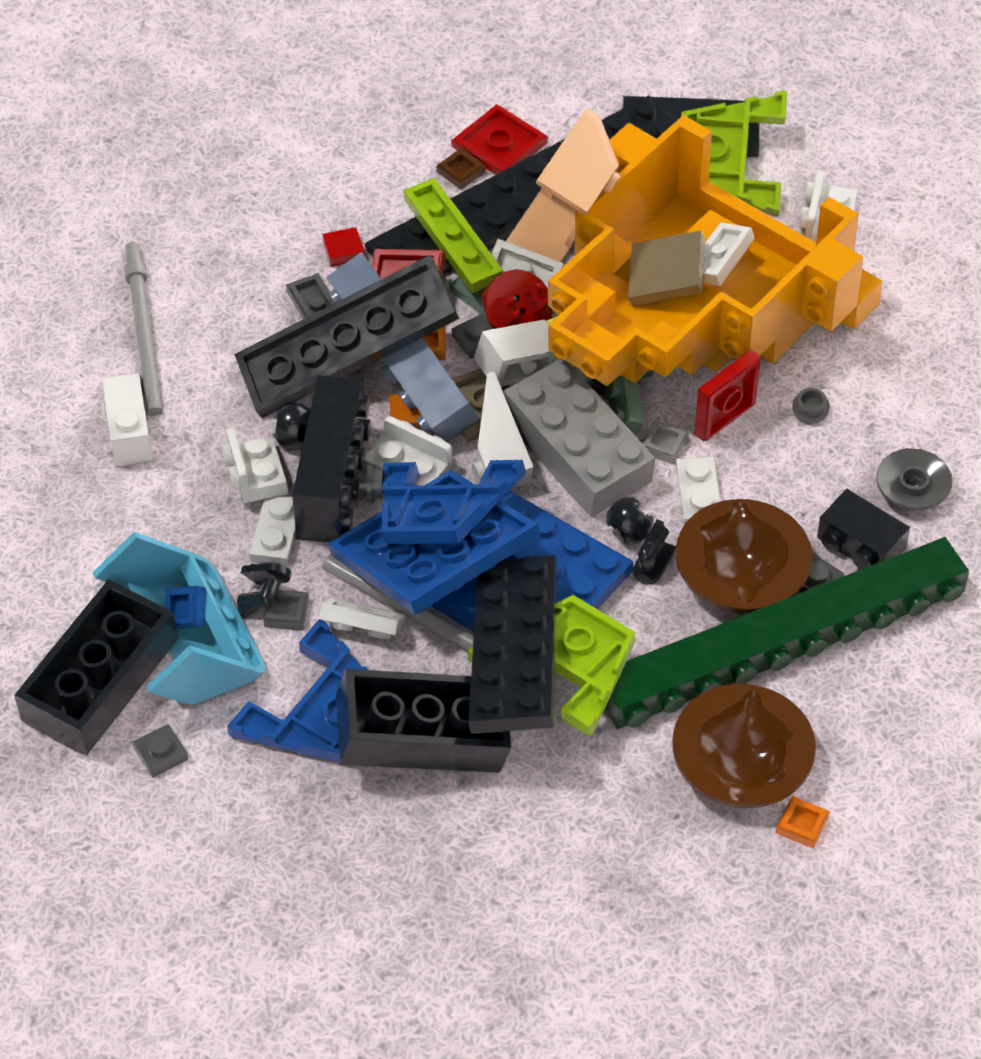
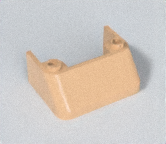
M586 108L537 179L536 184L542 188L506 242L559 262L563 260L575 242V212L579 211L586 215L597 197L603 191L610 194L621 177L616 172L619 164L600 115L589 108Z

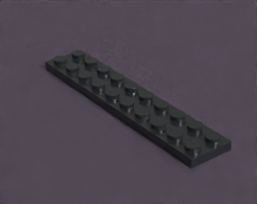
M650 95L602 119L609 140L628 123L657 139L676 122ZM565 139L450 198L488 250L495 247L497 239L506 242L542 188L536 184L537 179ZM416 216L365 242V250L372 258L375 249L440 250ZM447 259L445 260L443 274L454 269Z

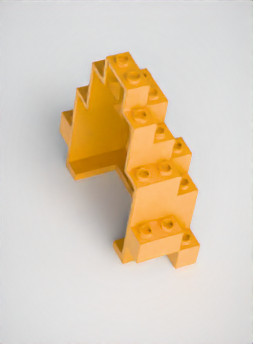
M683 115L656 139L628 123L609 140L619 164L616 172L621 175L620 179L610 194L603 191L597 197L586 215L579 211L575 212V257L548 280V306L559 315L548 325V350L558 359L565 360L580 369L587 377L595 378L608 386L618 376H624L635 384L649 370H654L665 378L676 367L683 369L691 375L702 365L718 372L730 361V358L739 359L751 349L759 356H763V359L774 364L814 323L821 325L831 332L840 323L855 330L879 306L883 280L862 269L863 256L855 252L859 213L828 197L820 205L817 241L814 242L709 182L711 130ZM720 222L752 228L755 239L721 286L703 283L701 294L637 306L631 305L628 299L633 243L699 230L702 231L706 243Z

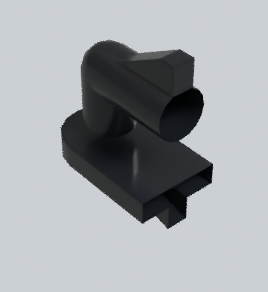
M656 519L651 531L639 549L638 559L633 566L635 579L646 585L654 584L661 579L676 553V546L665 542L669 535V530L664 526V522Z
M251 563V565L242 566L241 574L255 584L262 585L260 591L238 595L237 605L242 619L249 617L262 608H270L274 605L280 584L287 583L291 579L292 571L288 567L278 563Z

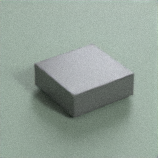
M654 420L642 444L655 459L675 465L676 459L679 458L688 440L689 432Z

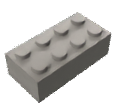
M559 359L504 390L503 394L523 442L591 518L609 508L619 499L631 495L652 482L655 457L569 362Z

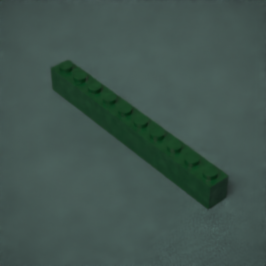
M946 537L927 543L626 661L605 710L616 729L627 725L630 727L640 726L650 716L663 711L666 713L675 712L682 708L685 702L693 700L710 689L733 683L746 684L756 674L768 669L773 671L781 670L789 665L792 660L804 655L808 657L816 656L824 651L826 646L836 642L849 643L855 640L862 632L874 627L878 630L890 626L895 619L904 615L917 616L926 611L930 605L942 600L947 603L952 602L965 592L969 569Z

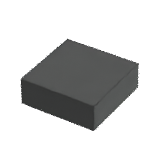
M279 590L274 605L266 608L264 627L303 630L309 593Z

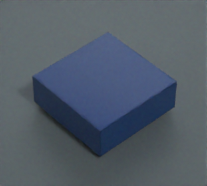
M188 586L166 589L165 608L174 612L177 629L204 627L205 587Z

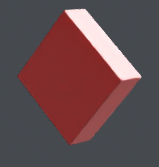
M357 227L322 234V242L331 267L345 264L361 252L365 256Z

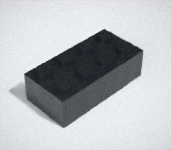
M321 375L317 377L292 493L296 539L329 543L344 534V531L352 529L354 511L353 508H350L351 501H357L359 494V478L355 477L357 471H363L365 449L361 447L363 441L369 442L371 433V420L365 419L368 418L370 396L364 395L363 380Z
M108 579L14 694L21 721L87 756L179 639L174 612Z
M345 669L336 693L340 765L500 773L512 748L510 731L471 734L469 727L471 676Z

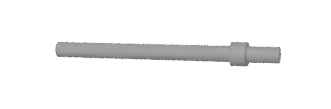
M129 242L125 245L127 264L124 267L126 282L130 284L147 412L149 416L162 414V405L144 284L147 280L146 266L141 262L139 244Z
M331 555L327 556L322 565L324 570L400 613L406 614L407 617L462 648L469 650L473 647V635L427 609L414 615L349 569L340 560Z

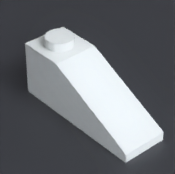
M495 372L487 373L476 461L472 463L475 481L477 484L480 483L490 460L523 459L526 473L514 487L531 483L532 462Z
M139 373L102 378L115 467L152 461Z

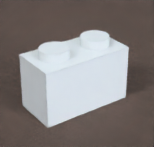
M545 319L482 331L474 356V360L486 377L487 373L495 372L501 387L516 384L559 360L548 350V323Z

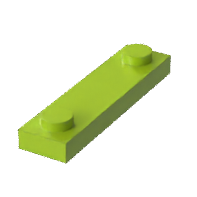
M435 178L403 190L404 201L438 248L444 251L446 259L471 293L488 287L494 278L503 273V269Z

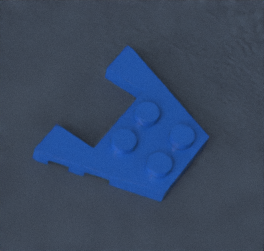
M523 459L490 460L480 483L474 485L414 486L419 476L416 462L384 463L382 533L385 543L404 545H448L459 543L525 475L526 470Z
M319 619L299 642V651L326 666L325 672L284 720L248 701L228 724L229 736L340 763L336 693L345 669H368L365 666L362 667L350 654V649L342 640L338 641L330 632L329 625L324 620Z

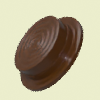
M731 499L706 506L685 523L677 539L676 563L686 585L704 601L729 612L751 613L792 597L803 588L811 572L812 548L802 526L785 511L757 500Z
M731 684L716 687L702 693L683 709L674 727L672 751L681 775L698 793L723 805L738 808H758L786 799L803 785L810 775L814 764L816 742L813 729L807 717L791 700L765 687L750 684Z

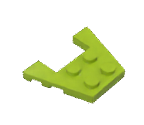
M788 91L774 92V96L761 99L758 96L745 98V102L728 106L725 103L682 112L681 117L684 115L712 131L709 182L760 211L779 215L781 182L746 180V153L750 122L785 125Z
M574 595L556 603L555 672L581 687L560 709L561 719L590 737L596 729L636 642L635 632ZM473 647L467 651L468 661L471 663Z

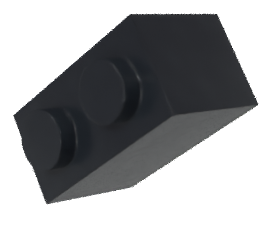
M846 488L820 516L817 538L821 540V543L832 552L839 551L852 559L853 563L861 570L901 554L907 547L910 526Z

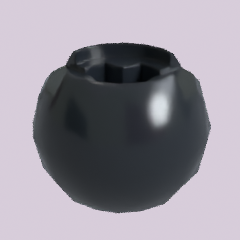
M288 403L277 410L274 419H277L273 437L280 445L289 450L302 449L310 408L302 403Z
M634 497L619 499L611 505L606 515L607 526H612L614 529L617 528L624 538V543L627 545L639 544L645 540L654 525L653 516L643 513L638 507L641 503Z

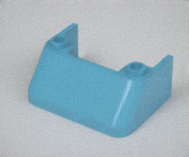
M133 532L92 572L95 579L104 582L110 579L165 607V591L168 588L205 587L204 627L177 629L179 639L170 649L175 660L146 686L149 693L173 699L182 704L195 705L253 683L266 671L265 663L218 570L206 558Z

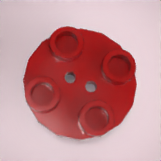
M520 269L505 271L494 278L488 288L482 293L486 319L493 329L544 319L547 322V320L552 319L553 310L548 306V288L540 278L531 272Z

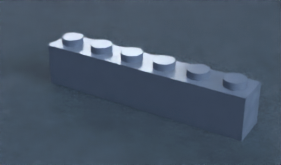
M362 252L326 277L334 290L329 292V295L335 303L381 280ZM423 338L383 357L386 364L381 367V370L393 386L398 382L401 384L403 390L398 394L409 410L412 411L417 407L422 414L416 420L425 433L431 436L435 433L436 436L442 438L447 443L480 419Z

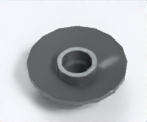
M905 448L890 453L881 461L876 473L877 486L882 495L892 504L907 510H926L937 507L947 499L952 488V473L947 464L934 453L922 449ZM908 484H915L918 487H913Z

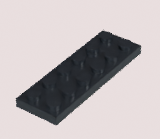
M431 255L234 355L254 408L262 418L272 414L288 403H293L313 393L318 375L343 378L460 318L437 265Z
M556 555L504 559L491 570L477 576L469 706L471 734L554 728L557 600Z

